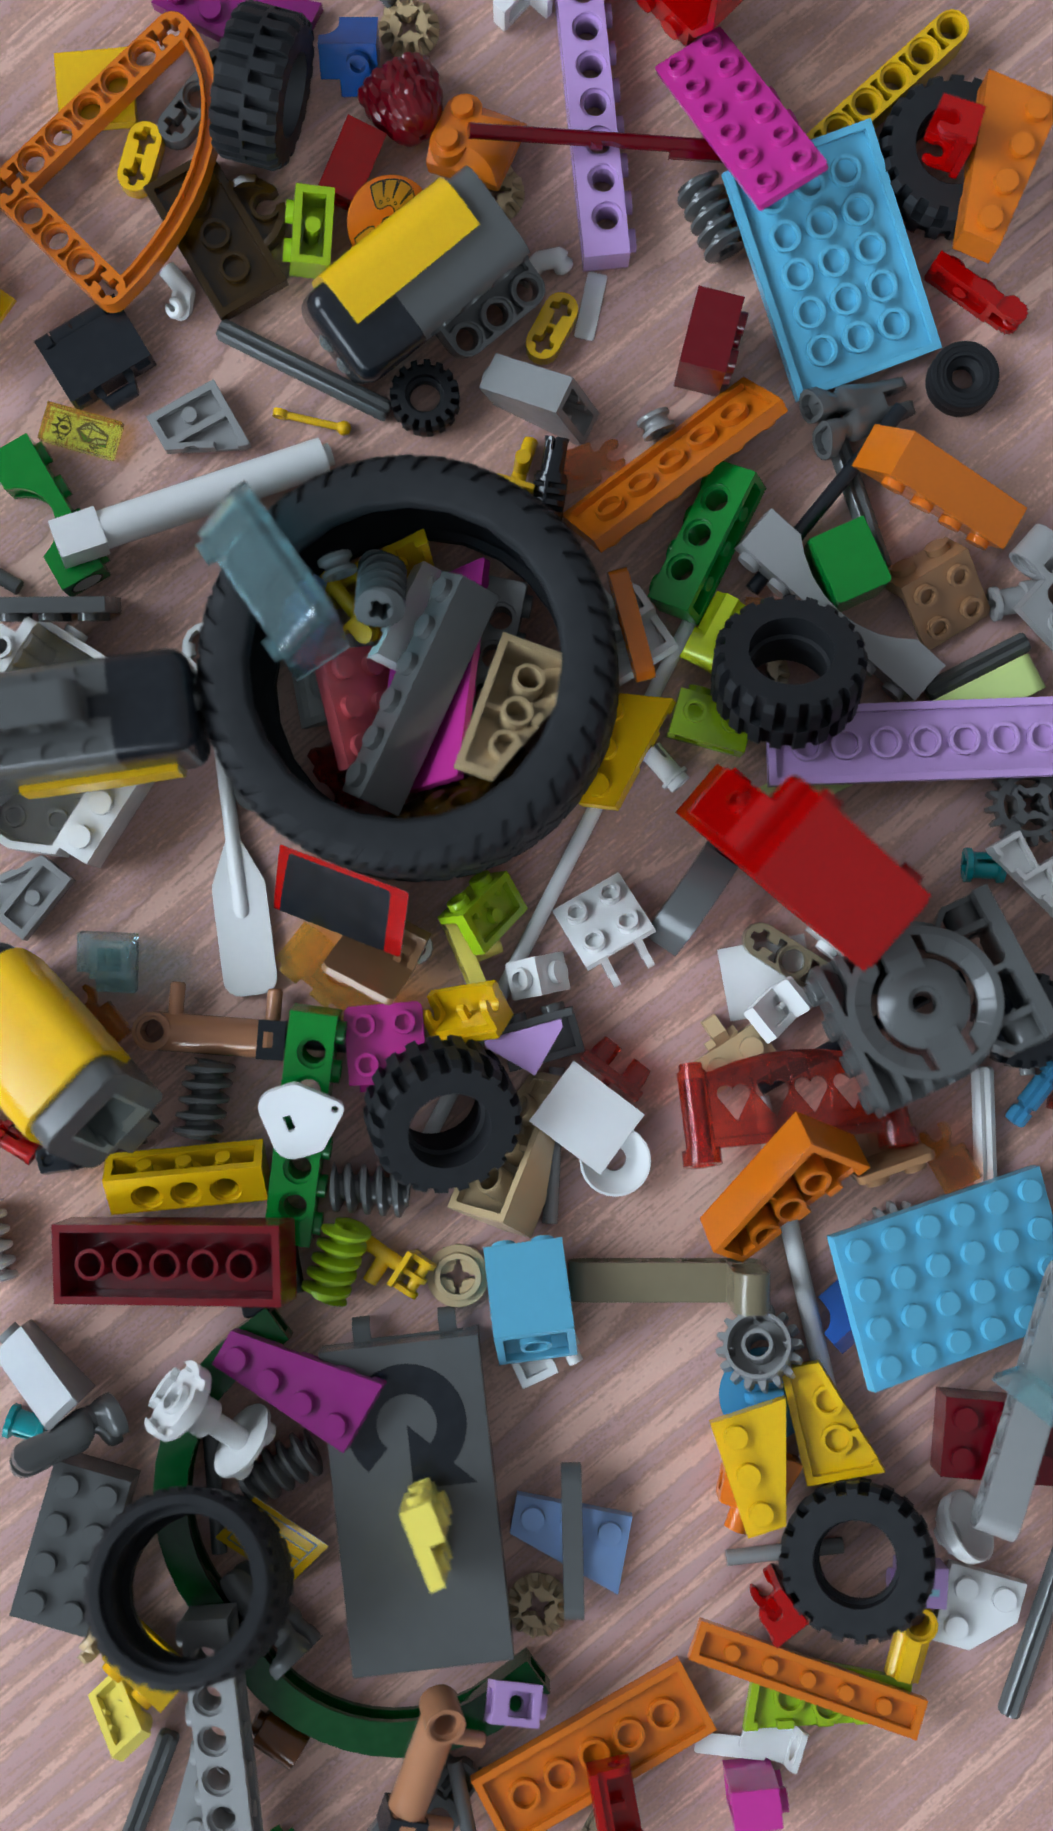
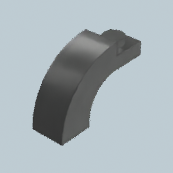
M707 840L681 881L651 923L656 932L648 936V938L676 956L715 904L735 874L738 866Z

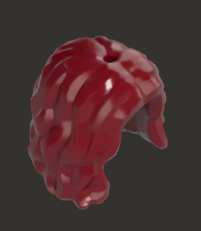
M405 52L401 57L396 56L392 61L384 63L382 68L377 67L373 69L371 75L364 79L363 85L358 89L357 97L368 119L371 120L377 129L387 133L393 141L410 148L418 146L423 141L430 140L443 112V90L440 85L438 71L431 64L428 55L422 56L419 52L413 54Z

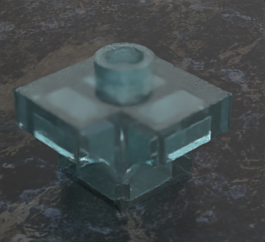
M79 931L77 933V972L89 973V978L96 981L97 992L136 993L138 991L139 933Z

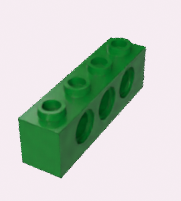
M722 461L715 466L709 475L702 478L700 491L693 505H690L684 514L683 525L679 534L669 544L666 560L660 572L652 578L647 597L659 611L699 626L736 551L734 548L741 541L766 490L756 471ZM727 502L724 508L715 511L720 504ZM710 537L705 544L698 546L703 538ZM693 571L690 577L681 580L686 572Z

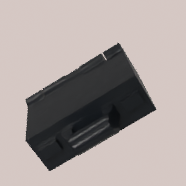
M97 304L49 332L50 336L46 333L34 341L70 402L78 412L99 399L113 411L139 396L136 377L157 365L125 311L108 313Z

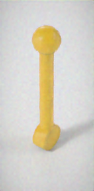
M274 407L272 416L276 419H288L337 430L342 436L348 435L352 428L351 424L345 420L337 423L288 412L286 409Z

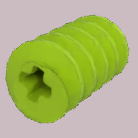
M337 1217L334 1224H322L321 1231L330 1236V1238H317L316 1245L325 1252L315 1251L312 1253L311 1259L320 1266L311 1265L307 1267L306 1273L315 1280L306 1279L302 1281L301 1287L316 1300L327 1305L343 1307L347 1306L346 1298L351 1295V1284L356 1281V1270L362 1264L361 1256L366 1252V1241L371 1238L372 1231L368 1226L355 1219Z

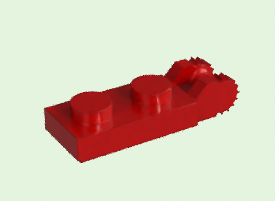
M941 250L924 275L926 282L980 321L986 322L996 330H1000V333H1004V335L1013 334L1029 314L1027 312L1029 310L1026 307L1027 305L1024 302H1020L1018 297L1015 295L1005 296L997 290L990 280L980 278L966 268L962 260L948 255L943 250Z

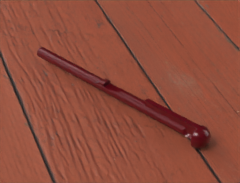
M469 122L467 127L468 139L584 146L593 150H602L603 146H611L629 150L669 152L668 160L723 163L705 138Z

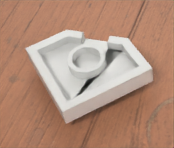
M948 1559L947 1610H934V1615L938 1621V1632L932 1640L971 1650L1018 1622L1027 1589V1583L1023 1579Z

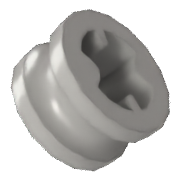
M668 407L655 409L637 421L638 428H643L645 431L642 436L644 441L657 439L675 427L674 420H669L667 417L669 414Z
M351 550L335 551L317 561L319 568L325 570V573L322 575L324 582L339 581L357 572L356 564L350 562L352 558Z

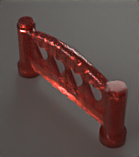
M829 1049L773 1051L746 1057L720 1066L712 1071L702 1069L701 1062H689L678 1065L679 1072L676 1075L686 1150L681 1152L684 1169H702L722 1165V1148L767 1144L795 1111L853 1135L877 1133L879 1149L903 1148L917 1145L919 1142L917 1129L910 1124L908 1106L899 1108L878 1119L874 1113L866 1114L859 1099L853 1108L833 1083L834 1077L839 1074L848 1077L839 1060V1057L843 1056L842 1051ZM814 1077H822L826 1081L827 1088L816 1112L796 1091L795 1081L797 1079L804 1078L810 1082ZM780 1080L787 1084L788 1093L777 1116L756 1093V1086L760 1082L772 1085L775 1081ZM742 1084L749 1089V1097L738 1120L718 1098L717 1090L721 1086L733 1089L736 1085Z

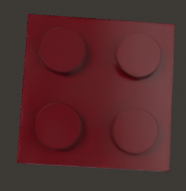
M698 286L673 386L715 397L719 395L722 385L729 386L739 354V350L736 349L739 348L749 313L741 311L744 296Z

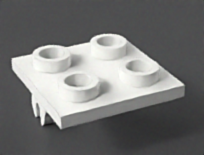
M619 872L552 910L586 969L589 971L601 964L614 988L621 985V982L608 957L632 943L635 945L648 969L655 965L643 939L655 933L656 930Z

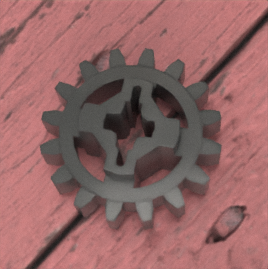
M1053 777L993 779L992 783L997 788V791L986 792L985 797L993 800V805L984 808V812L994 813L995 819L988 825L990 828L1000 825L1002 830L999 838L1002 839L1020 830L1029 847L1038 846L1039 838L1044 843L1052 841L1053 837L1050 831L1053 832ZM1019 780L1035 781V784L1030 786V788H1024L1021 784L1017 785L1015 782ZM1048 795L1051 798L1052 809L1049 807ZM1031 798L1030 807L1033 811L1026 813L1024 810L1026 807L1024 799ZM1004 801L1007 802L1008 816L1004 809ZM1030 821L1035 825L1041 826V828L1033 831L1020 829Z

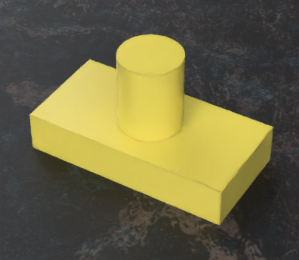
M456 923L442 925L465 983L471 984L486 981L479 962L503 952L500 939L486 954L474 955Z
M108 1675L88 1694L111 1757L123 1762L151 1735L150 1729L153 1719L151 1714L143 1711L140 1704L132 1697L131 1693L134 1689L124 1679L117 1683Z

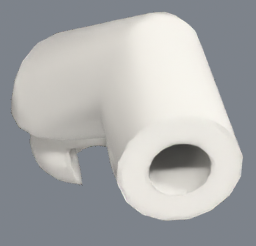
M172 262L167 264L160 272L161 278L172 290V295L169 299L170 304H165V311L170 318L183 321L192 314L196 290L176 264Z

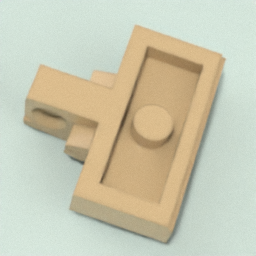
M711 1014L700 1022L711 1040L704 1043L708 1052L690 1064L709 1093L715 1096L778 1053L771 1043H766L752 1024H749L739 1032L734 1025L725 1029L717 1016Z

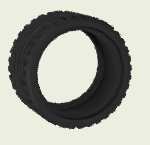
M176 1486L154 1491V1494L151 1496L144 1495L125 1507L123 1514H117L111 1520L112 1522L102 1532L101 1536L103 1538L100 1543H96L92 1550L93 1554L87 1565L89 1569L88 1577L84 1579L85 1595H83L84 1604L87 1603L88 1612H85L86 1621L89 1622L90 1634L92 1638H96L98 1642L96 1647L100 1653H103L111 1667H118L119 1674L127 1677L139 1686L148 1685L147 1689L165 1693H174L176 1691L184 1693L200 1690L236 1677L255 1665L259 1658L264 1657L279 1638L277 1635L279 1631L284 1629L292 1606L289 1603L290 1596H294V1570H291L290 1562H292L291 1553H289L285 1538H281L279 1534L281 1530L267 1512H262L259 1509L260 1506L231 1491L218 1488ZM202 1514L219 1521L235 1535L243 1546L251 1566L253 1585L250 1606L242 1626L231 1641L217 1653L202 1659L180 1657L164 1650L152 1640L140 1623L134 1606L133 1595L136 1566L143 1550L153 1536L169 1523L184 1516Z

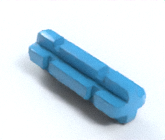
M1053 1061L1046 1062L1047 1066L1039 1069L1041 1071L1040 1075L1035 1074L1018 1096L1019 1102L1017 1104L1013 1103L1006 1112L1005 1117L1017 1127L1022 1128L1028 1123L1032 1117L1030 1113L1032 1111L1036 1112L1053 1090Z

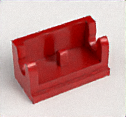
M943 93L923 140L932 145H939L943 149V155L935 157L931 153H924L921 160L927 166L948 172V177L956 179L975 145L987 106Z
M349 114L318 186L334 187V205L347 211L357 191L368 181L387 133Z
M770 1563L763 1569V1573L767 1582L773 1586L772 1592L767 1596H763L753 1584H750L749 1588L753 1600L759 1606V1618L766 1627L772 1643L776 1648H779L809 1623L805 1614L799 1615L793 1607L794 1600L790 1593L786 1594L782 1583L783 1578Z
M628 1753L585 1762L597 1831H642Z

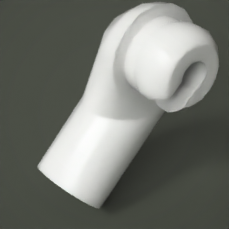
M561 247L536 251L529 258V261L539 275L545 270L554 269L557 275H565L573 266V260L567 256L568 251ZM523 280L519 281V283L525 288L529 289L531 287V285L528 282Z

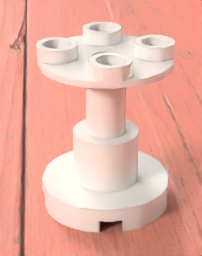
M192 1360L184 1362L186 1367L183 1370L174 1367L161 1380L150 1399L148 1406L153 1408L154 1411L152 1418L148 1419L145 1417L147 1432L164 1442L175 1440L186 1431L197 1438H203L209 1434L219 1441L214 1460L216 1473L225 1479L234 1477L237 1480H244L250 1474L253 1462L263 1447L267 1446L275 1437L277 1427L271 1422L269 1409L259 1403L247 1406L233 1419H230L221 1413V1403L209 1396L211 1374L206 1368Z

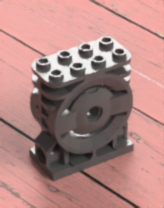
M987 884L972 890L969 895L940 908L932 926L907 927L879 959L887 974L879 989L876 1002L877 1015L883 1029L898 1044L912 1050L926 1051L936 1071L929 1069L921 1055L907 1053L895 1047L882 1035L876 1026L871 1010L872 989L880 974L876 964L872 968L868 967L863 972L845 956H837L831 959V962L821 967L815 966L811 968L807 976L808 979H806L807 985L804 986L811 1005L814 1008L820 1006L824 1014L825 1020L821 1023L831 1043L837 1041L842 1050L843 1056L839 1057V1060L849 1079L855 1077L861 1088V1092L857 1093V1096L867 1115L874 1113L878 1119L966 1077L982 1064L991 1052L1010 1058L1053 1038V1007ZM942 921H943V923H944L946 929L940 928V927H941V924H942ZM980 938L979 942L984 952L970 940ZM918 949L952 961L964 971L971 981L977 1000L976 1018L969 1033L976 1046L973 1053H971L961 1034L968 1022L971 1010V999L964 981L949 965L938 960L922 958ZM1003 988L1015 1009L1014 1012L1005 1016ZM918 996L928 998L932 1002L933 1012L927 1015L918 1013L913 1007V999ZM999 1032H1001L1005 1042L996 1039Z

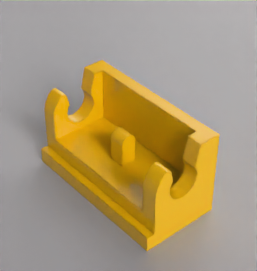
M496 980L431 990L427 995V999L434 1011V1018L429 1009L423 1010L424 1025L430 1036L439 1035L441 1040H447L448 1035L462 1036L464 1043H467L468 1040L483 1041L500 1038L514 1015Z

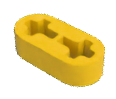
M150 121L138 122L129 130L117 172V177L123 191L135 199L147 197L143 187L157 179L165 152V142L159 133L158 127ZM151 135L154 144L148 143L144 155H142L143 149L139 140H146L147 136ZM139 165H141L140 171L144 181L137 180L136 184L132 185L128 176H135Z
M556 292L550 295L527 335L526 354L535 364L548 365L554 362L576 324L578 304L569 293ZM562 304L566 305L569 317L563 315L557 325L552 324L555 312L553 307L559 309ZM549 332L551 334L549 340L551 351L544 349L542 353H538L534 341H543L545 335Z

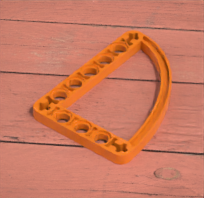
M175 11L165 12L151 23L0 167V210L102 310L108 313H117L124 310L168 261L186 234L202 203L218 153L211 144L212 137L209 134L210 89L213 84L214 65L208 49L197 30L184 15ZM172 29L175 32L180 31V34L175 37L173 34L167 35V32ZM156 41L159 42L161 47L164 45L165 49L161 51ZM187 51L195 64L201 92V121L196 148L188 173L167 216L149 243L132 264L120 275L37 192ZM143 52H153L156 54L155 60L149 66H139L136 64L138 56ZM125 78L128 80V84L123 91L118 93L109 91V85L113 80ZM96 104L100 106L98 115L93 119L81 117L82 110L87 105ZM67 130L72 132V139L66 145L58 146L53 143L54 137L60 131ZM33 157L44 158V166L39 171L28 172L26 170V164ZM17 173H21L26 181L25 183H22L20 178L16 177ZM4 187L13 189V193L8 196L6 193H2L1 190ZM33 208L42 210V217L37 223L26 224L24 222V215L27 211ZM59 233L68 235L69 239L65 247L58 250L50 248L49 244L53 236ZM83 259L94 260V268L89 274L78 275L75 269L79 261ZM103 279L111 289L117 290V296L113 298L110 295H106L98 283Z

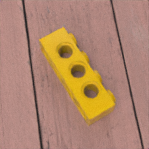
M263 1139L110 1154L105 1159L102 1184L111 1215L264 1201L268 1199L270 1169Z

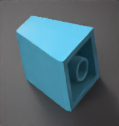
M540 1235L528 1242L515 1243L510 1240H502L493 1243L491 1247H483L493 1337L499 1365L578 1355L562 1237L554 1238L551 1235Z

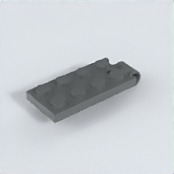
M0 597V622H23L26 617L33 619V614H38V621L70 622L72 621L71 614H78V621H110V613H122L121 598Z

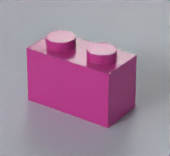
M744 1758L722 1760L726 1800L734 1831H772L784 1829L782 1813L789 1812L786 1786H783L780 1769L774 1770L771 1760L765 1758L763 1761Z

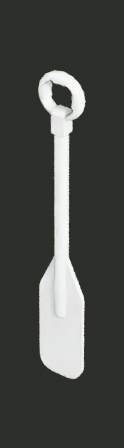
M203 622L194 625L188 630L182 642V653L188 658L196 671L197 663L192 660L197 656L195 651L196 644L191 643L195 635L200 633V627L203 626ZM214 748L225 843L212 884V897L223 982L227 991L234 996L260 995L267 993L269 988L273 989L278 980L267 886L263 875L241 841L234 786L231 783L232 779L225 773L216 757L217 751Z

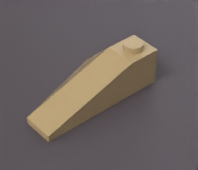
M506 632L502 633L455 762V769L491 782L496 779L553 711L556 704L562 666L561 652Z
M539 1071L536 1075L529 1074L517 1092L522 1107L520 1116L523 1121L521 1132L515 1134L518 1142L513 1152H506L507 1161L498 1170L494 1167L489 1172L490 1177L481 1183L479 1180L469 1183L470 1188L458 1191L457 1187H455L447 1206L448 1208L503 1231L527 1238L532 1237L546 1201L555 1140L529 1120L562 1076Z

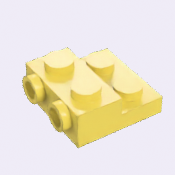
M424 1478L407 1487L409 1492L404 1493L399 1516L430 1593L446 1587L448 1571H451L449 1560L453 1559V1555L446 1536L448 1526L451 1525L449 1515L453 1514L446 1492L444 1490L438 1492L435 1482H431L430 1478Z

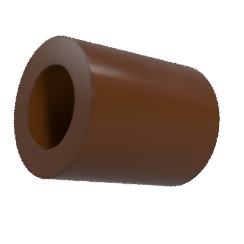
M260 1709L251 1722L254 1747L290 1770L303 1752L310 1736L293 1728L276 1716L270 1709L266 1713Z

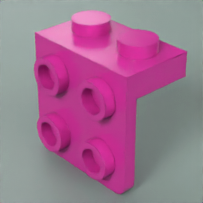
M410 1001L392 1003L391 1005L350 1006L345 1009L344 1021H347L345 1040L349 1086L359 1085L360 1092H366L369 1085L374 1086L372 1076L377 1068L382 1067L384 1069L387 1066L386 1058L395 1051L398 1055L406 1050L404 1045L416 1041L417 1045L425 1042L423 1007L419 1002Z

